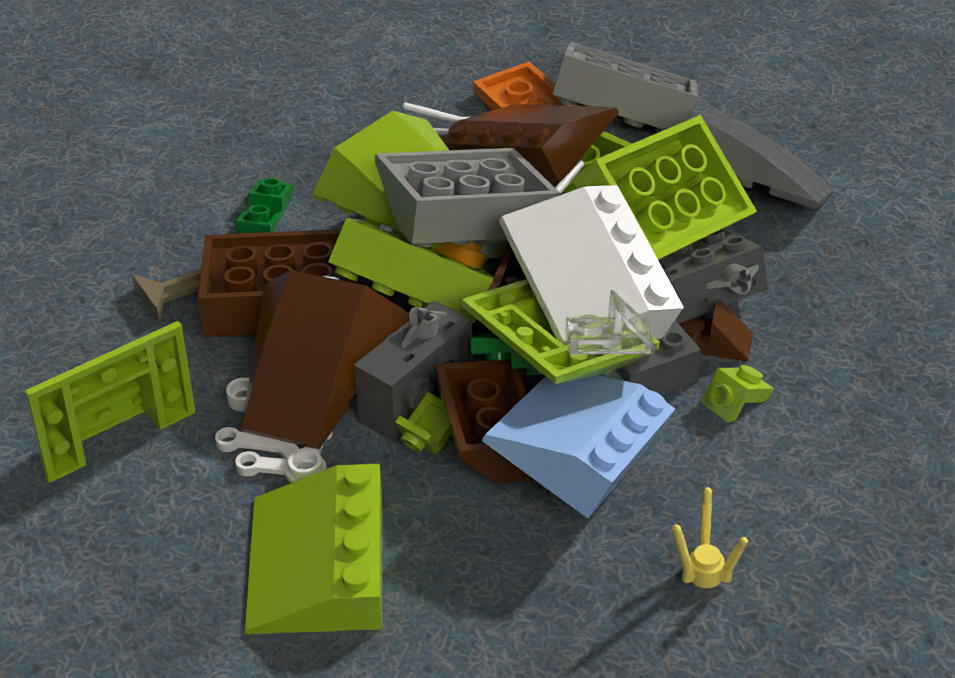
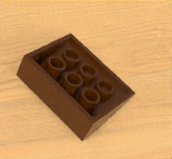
M512 104L457 121L451 125L448 130L449 132L442 141L450 151L514 148L548 182L560 183L615 119L619 111L617 107Z
M341 229L205 235L198 292L202 336L256 335L264 284L290 270L317 276L335 277L342 281L358 284V281L335 273L337 266L328 262Z

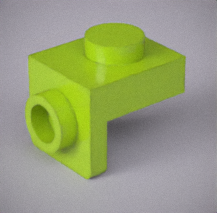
M741 365L740 368H717L702 399V404L726 422H733L737 419L745 403L766 401L770 398L774 388L762 380L763 375L758 370L750 366Z
M427 392L408 420L399 416L394 422L402 434L400 440L417 453H421L423 449H426L436 455L452 435L443 400Z

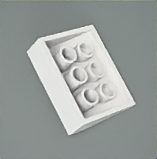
M617 185L582 187L503 215L499 220L556 339L564 346L631 323L637 324L655 339H660L664 337L684 308Z

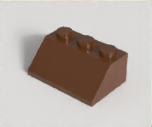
M511 359L435 364L434 372L459 458L496 484L536 481L482 441L485 434L527 395L519 369H512Z

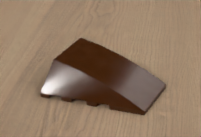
M293 270L264 284L242 423L243 432L319 450L349 409V401L356 393L354 364L381 344L389 334L396 332L409 321V313L366 285Z

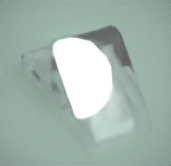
M610 290L608 317H598L589 314L580 317H566L565 334L569 354H655V344L649 323L614 290Z

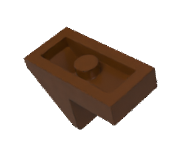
M717 300L712 321L692 318L679 323L701 349V354L748 362L753 332L721 300Z

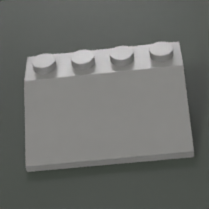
M572 42L569 43L552 94L559 97L558 102L568 106H578V103L595 107H617L618 115L624 117L623 122L643 128L645 123L657 127V133L689 120L698 97L697 81Z
M514 148L375 154V164L396 225L411 244L420 247H429L433 243L440 242L463 245L472 240L501 242L504 238H507L499 223L501 216L560 195V192Z

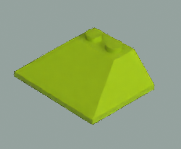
M527 279L463 298L461 303L464 309L555 384L610 373L613 370L630 365L659 349L660 342L635 323L564 346L556 339Z
M179 321L25 390L42 467L48 483L87 465L82 441L140 413L145 412L160 430L196 413L183 328Z

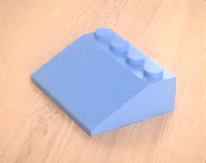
M600 375L555 384L545 376L485 434L482 441L579 513L589 518L654 442L675 408L669 405L660 394L648 390L641 384Z

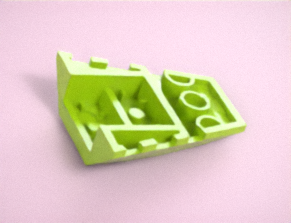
M392 110L333 149L315 187L313 197L322 203H325L327 200L337 205L338 210L349 215L352 212L363 215L368 223L377 227L382 224L392 228L393 234L407 239L396 225L375 164V154L450 150L427 119ZM444 242L433 243L432 246L425 248L433 251Z

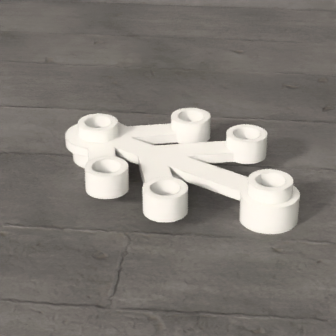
M238 378L227 385L228 405L235 411L244 412L249 378ZM232 427L222 428L215 435L216 446L223 452L245 448L277 452L284 458L260 457L252 451L243 452L235 460L236 470L242 476H253L258 472L285 475L288 482L293 483L327 469L326 462L320 455L323 445L319 450L310 447L299 449L293 443L240 432ZM332 431V433L329 435V437L327 438V440H329V439L332 437L333 431ZM227 437L234 438V440L229 442L222 441L224 438ZM248 461L254 462V464L251 466L242 465L243 463Z

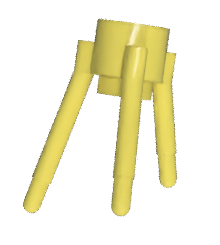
M709 487L703 490L700 546L691 552L690 556L681 527L677 524L672 526L675 545L683 569L682 581L684 583L691 582L700 588L716 587L721 581L724 583L731 582L733 569L748 544V539L741 537L725 563L719 549L710 545L712 490Z

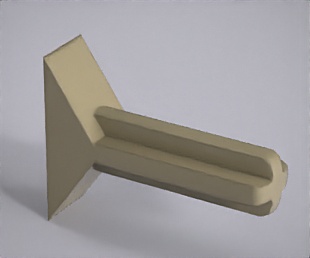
M201 268L162 283L132 274L134 289L160 323L165 303L199 291Z

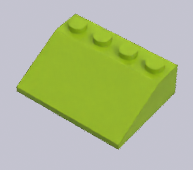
M701 115L600 157L572 178L577 189L586 186L617 185L658 260L757 212Z
M353 218L345 219L328 261L337 266L335 273L354 281H357L359 275L373 281L371 288L390 296L394 295L395 290L410 296L407 303L416 307L425 308L435 300L471 319L473 323L477 322L478 319L461 306L462 299L490 291L495 275L465 265L435 250L432 251L425 247L416 246L407 239L392 232Z
M380 464L336 465L255 497L245 634L382 629V487Z

